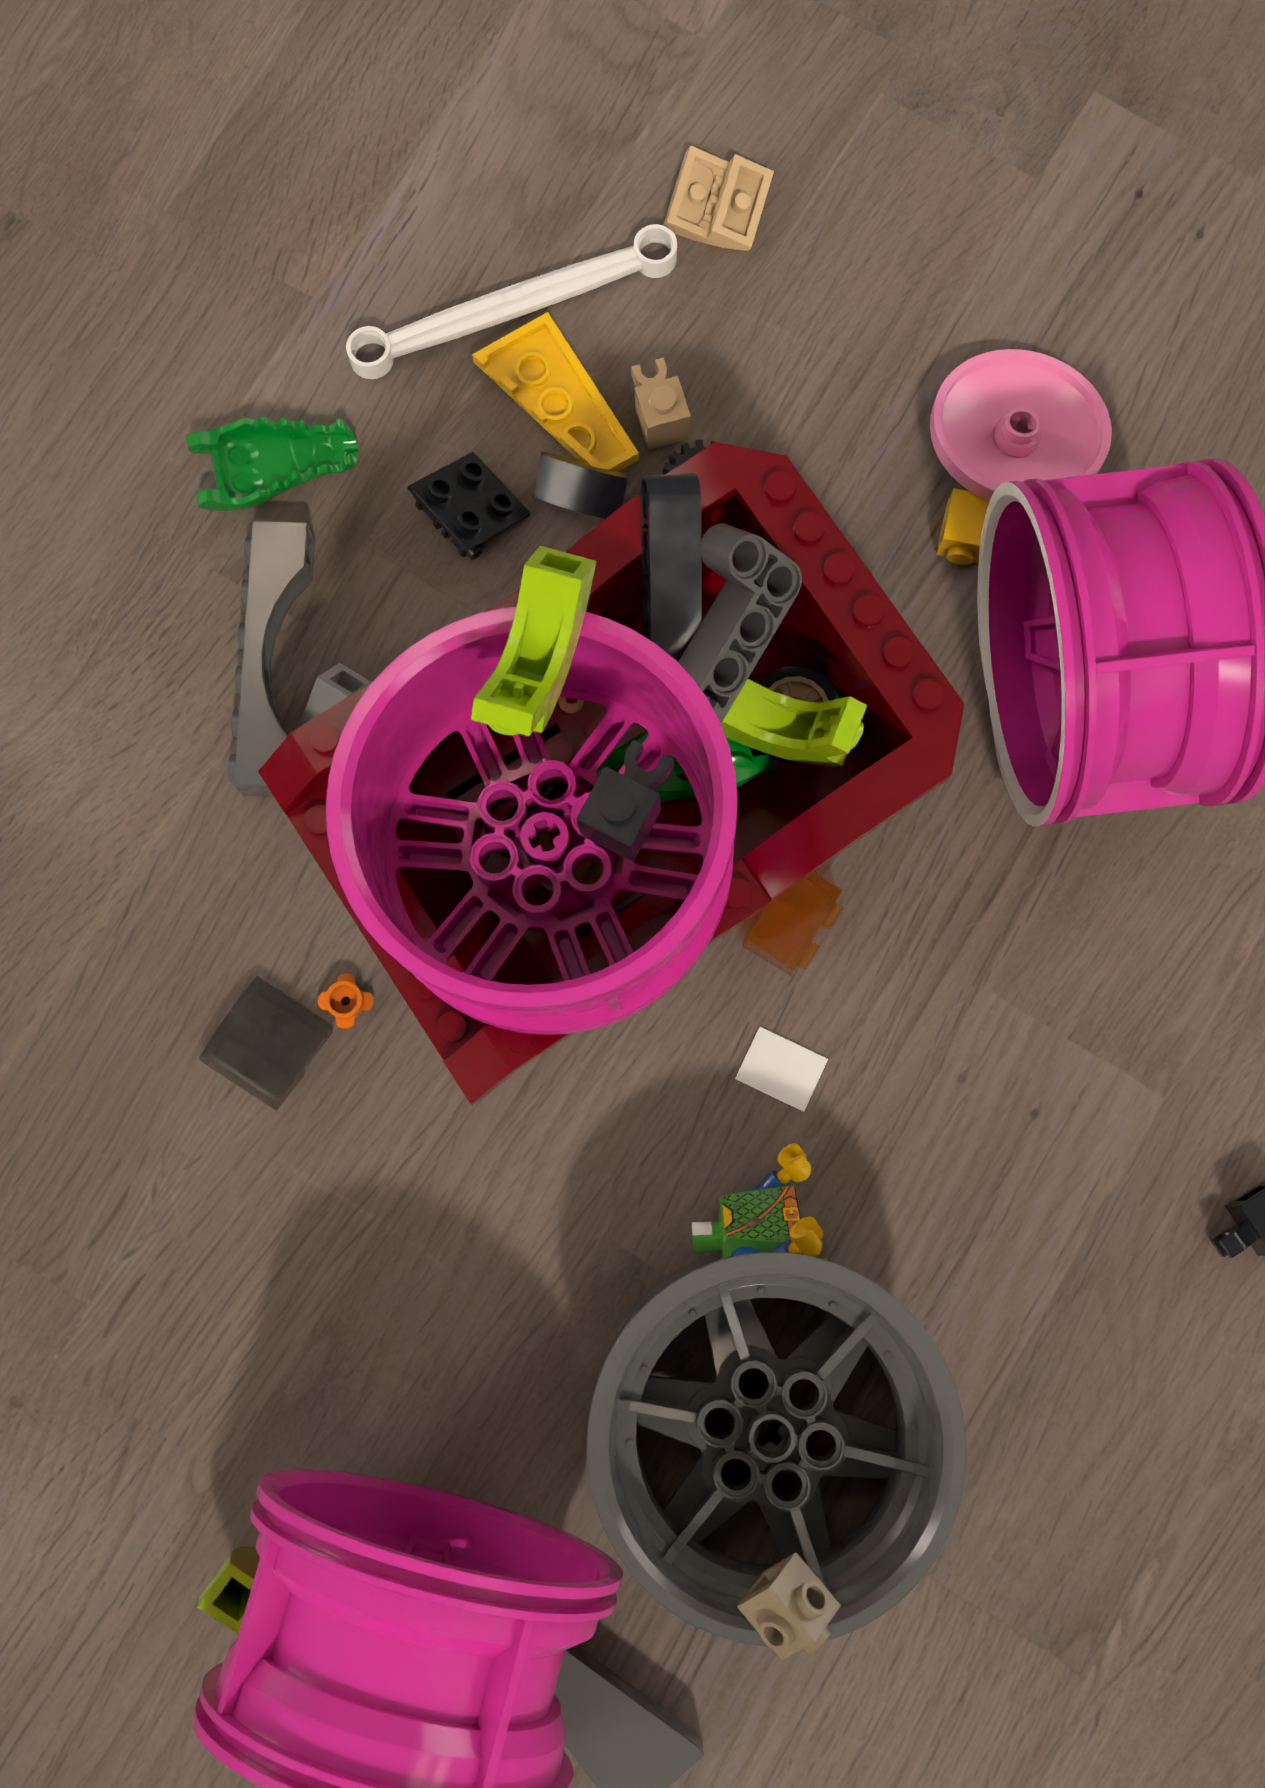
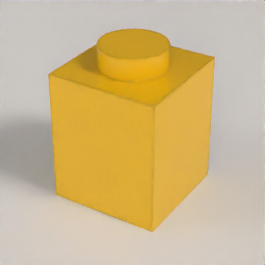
M953 488L946 505L936 555L944 556L951 563L958 565L979 563L980 542L984 518L989 504L988 500L970 491Z

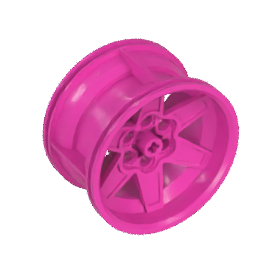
M286 1469L263 1475L260 1478L256 1492L257 1500L253 1503L250 1513L251 1522L259 1531L255 1548L260 1556L240 1631L238 1637L229 1647L224 1662L210 1669L204 1676L199 1693L200 1697L197 1699L192 1717L193 1729L204 1747L231 1770L263 1788H570L573 1780V1766L564 1751L566 1728L561 1704L555 1695V1690L565 1650L592 1638L596 1631L598 1620L608 1617L613 1613L617 1603L615 1592L619 1590L623 1578V1570L620 1565L602 1550L561 1529L489 1503L442 1490L393 1479L332 1470Z

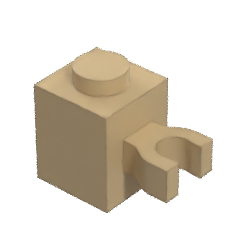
M664 357L655 360L657 375L653 378H647L642 374L640 364L631 366V375L636 386L635 412L647 450L690 439L691 415L678 376L667 378V367Z

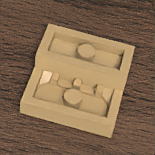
M690 145L685 153L663 226L669 228L674 234L690 240L721 248L749 251L752 248L774 171L736 154L728 162Z

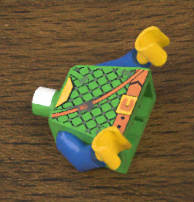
M792 1143L784 1147L777 1158L778 1163L783 1169L779 1172L773 1170L755 1188L746 1192L726 1194L720 1197L719 1221L691 1222L692 1252L721 1251L722 1259L756 1252H788L813 1257L818 1256L822 1250L821 1238L823 1237V1230L813 1217L800 1218L795 1186H789L788 1184L790 1180L802 1182L811 1173V1165L800 1146Z

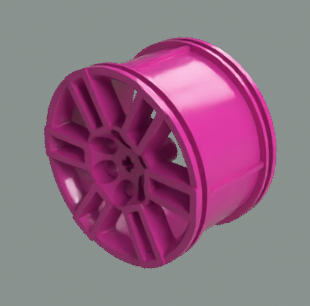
M508 607L482 612L455 621L427 635L392 661L371 683L356 704L343 728L334 752L328 778L326 825L331 858L339 883L348 902L365 929L387 953L411 972L437 997L459 1012L501 1029L526 1034L557 1035L595 1030L620 1022L644 1010L664 996L696 964L710 943L721 921L732 880L738 801L735 769L722 725L709 700L685 669L657 644L635 630L611 619L586 612L571 666L559 697L586 700L603 705L606 708V715L568 765L557 760H550L540 732L533 731L530 736L523 734L513 735L522 759V766L516 770H508L487 725L471 720L474 697L495 671L510 635L517 607ZM633 723L640 724L649 732L648 737L642 743L644 752L637 761L636 765L643 771H652L658 766L663 754L675 757L692 785L702 817L701 824L696 827L654 823L640 850L702 855L703 865L700 873L697 875L637 865L625 857L585 838L580 833L576 818L599 778L596 773ZM458 731L462 735L486 786L482 790L478 802L446 799L410 792L409 785L427 756L451 732ZM625 764L621 767L618 773L622 775L624 774ZM561 782L568 785L566 793L557 800H548L540 795L541 790L549 784ZM516 802L518 804V810L511 819L498 821L491 817L493 811L501 804ZM399 820L460 828L464 831V837L462 842L457 844L399 840L396 838V827ZM550 832L555 848L544 852L540 844L539 835ZM503 851L510 854V864L502 872L493 874L484 870V864L493 852ZM595 862L604 869L602 877L596 883L590 885L578 882L575 879L577 868L583 863ZM400 867L463 870L470 873L473 881L472 888L430 938L424 939L419 935L404 907L396 879V871ZM539 882L550 884L553 887V894L547 903L534 906L526 902L527 890L533 884ZM623 889L685 900L662 930L635 952L612 907V903ZM488 911L496 913L500 918L499 924L465 972L449 967L447 961ZM583 923H589L592 926L610 965L590 974L575 934V928ZM528 929L547 933L564 981L550 984L523 985L495 982L492 979Z

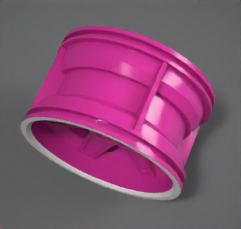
M1211 458L1200 461H1185L1171 466L1048 480L1035 478L1023 482L1009 481L1001 483L995 489L989 501L981 535L977 593L978 634L997 760L1006 789L1022 819L1027 824L1037 827L1052 823H1069L1076 817L1195 803L1206 807L1219 806L1223 804L1244 803L1252 799L1265 784V515L1247 479L1231 463L1223 459Z

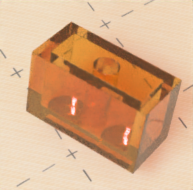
M815 873L810 874L766 906L745 940L743 947L790 976L797 965L805 970L819 948V945L812 942L819 928L822 926L830 930L843 909V906L836 903L843 890Z

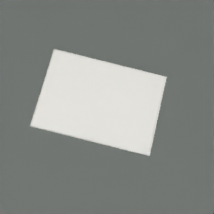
M759 1027L735 1079L804 1112L828 1059Z

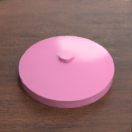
M1020 349L986 352L972 357L956 367L942 383L930 417L931 439L942 465L963 487L990 501L995 489L1004 482H1023L1035 478L1048 480L1098 474L1107 458L1112 439L1111 421L1106 405L1098 391L1082 374L1054 357Z

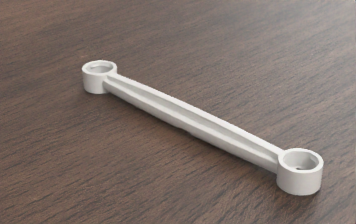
M648 225L636 234L633 246L575 263L445 309L386 334L377 327H361L349 336L346 343V351L355 373L362 378L378 379L390 371L396 357L451 341L532 313L637 271L651 278L666 276L674 269L677 262L676 236L669 228L663 225ZM650 243H661L670 249V253L665 258L659 260L648 259L640 251ZM375 343L385 348L384 354L374 362L366 363L356 359L357 351L366 344Z

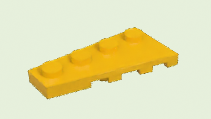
M548 312L472 354L474 363L576 459L585 460V465L619 472L639 460V452Z

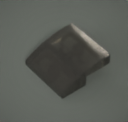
M256 976L220 1023L200 1054L199 1060L277 1111L304 1077L306 1066L332 1035L333 1025Z

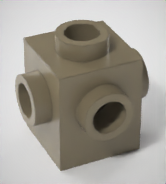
M795 1552L765 1570L738 1604L737 1608L757 1630L764 1643L772 1648L781 1660H784L801 1650H804L807 1655L816 1651L831 1635L832 1630L828 1624L841 1605Z

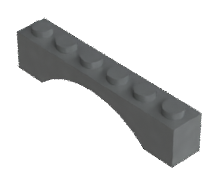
M253 521L252 537H246L244 543L245 562L250 564L249 580H243L241 585V601L243 607H246L245 623H240L238 627L239 649L243 650L242 666L236 667L234 683L236 693L240 694L239 710H234L231 718L232 735L234 738H237L236 754H231L228 760L229 780L234 782L233 785L243 796L274 797L258 773V770L288 736L277 714L272 693L271 663L275 641L285 616L299 595L313 580L315 538L307 523Z

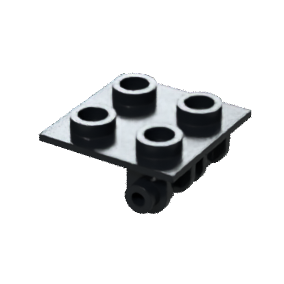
M474 452L461 457L407 487L416 500L415 506L418 510H423L428 515L436 529L443 527L441 531L444 538L452 537L451 542L459 549V554L462 557L468 556L470 560H475L483 553L484 547L481 543L529 517L531 514Z

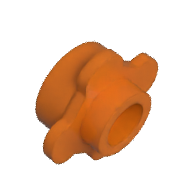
M349 973L338 976L337 982L332 984L326 992H322L318 997V1006L324 1011H329L336 1018V1025L341 1029L352 1028L355 1024V1018L363 1011L371 1010L374 1005L373 995L369 992H363L356 984L355 976ZM349 997L350 1003L346 1006L343 1005L342 999Z

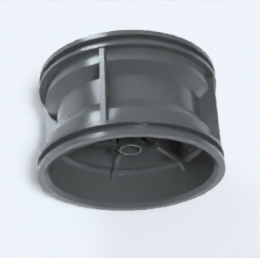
M756 1252L735 1255L724 1259L721 1258V1253H717L692 1262L658 1283L635 1305L618 1329L603 1361L590 1407L587 1428V1464L595 1507L604 1531L618 1557L649 1595L684 1621L715 1636L739 1643L769 1647L737 1606L761 1574L775 1564H758L723 1556L700 1544L701 1541L749 1501H755L759 1504L783 1558L785 1559L796 1552L841 1605L828 1624L832 1630L831 1635L827 1639L830 1640L860 1629L884 1615L903 1600L923 1579L936 1561L949 1537L964 1489L967 1454L963 1411L956 1385L943 1356L918 1319L898 1299L860 1273L837 1263L809 1255L788 1252ZM784 1298L797 1300L830 1312V1314L784 1358H779L776 1356L749 1299ZM704 1315L717 1375L716 1379L713 1382L651 1376L650 1372L670 1342L683 1329ZM867 1346L875 1355L889 1384L895 1407L896 1430L834 1409V1400ZM750 1368L760 1369L766 1375V1385L757 1395H747L739 1389L738 1382L741 1374ZM801 1379L812 1381L816 1389L812 1402L805 1406H796L791 1403L789 1390L792 1384ZM724 1408L733 1415V1423L727 1432L714 1434L705 1427V1417L712 1409ZM773 1419L777 1420L774 1426L778 1431V1435L774 1439L765 1435L759 1440L757 1437L760 1432L757 1426L763 1421L769 1423ZM637 1424L701 1450L700 1457L664 1508L661 1507L653 1494L642 1468L638 1451ZM816 1430H825L830 1432L832 1436L830 1450L821 1456L811 1455L806 1450L807 1438ZM731 1459H742L749 1465L747 1478L738 1484H729L721 1477L723 1465ZM782 1470L794 1471L799 1476L798 1487L789 1495H780L772 1490L773 1478ZM823 1476L888 1479L877 1503L867 1517L854 1531L831 1547L819 1480Z

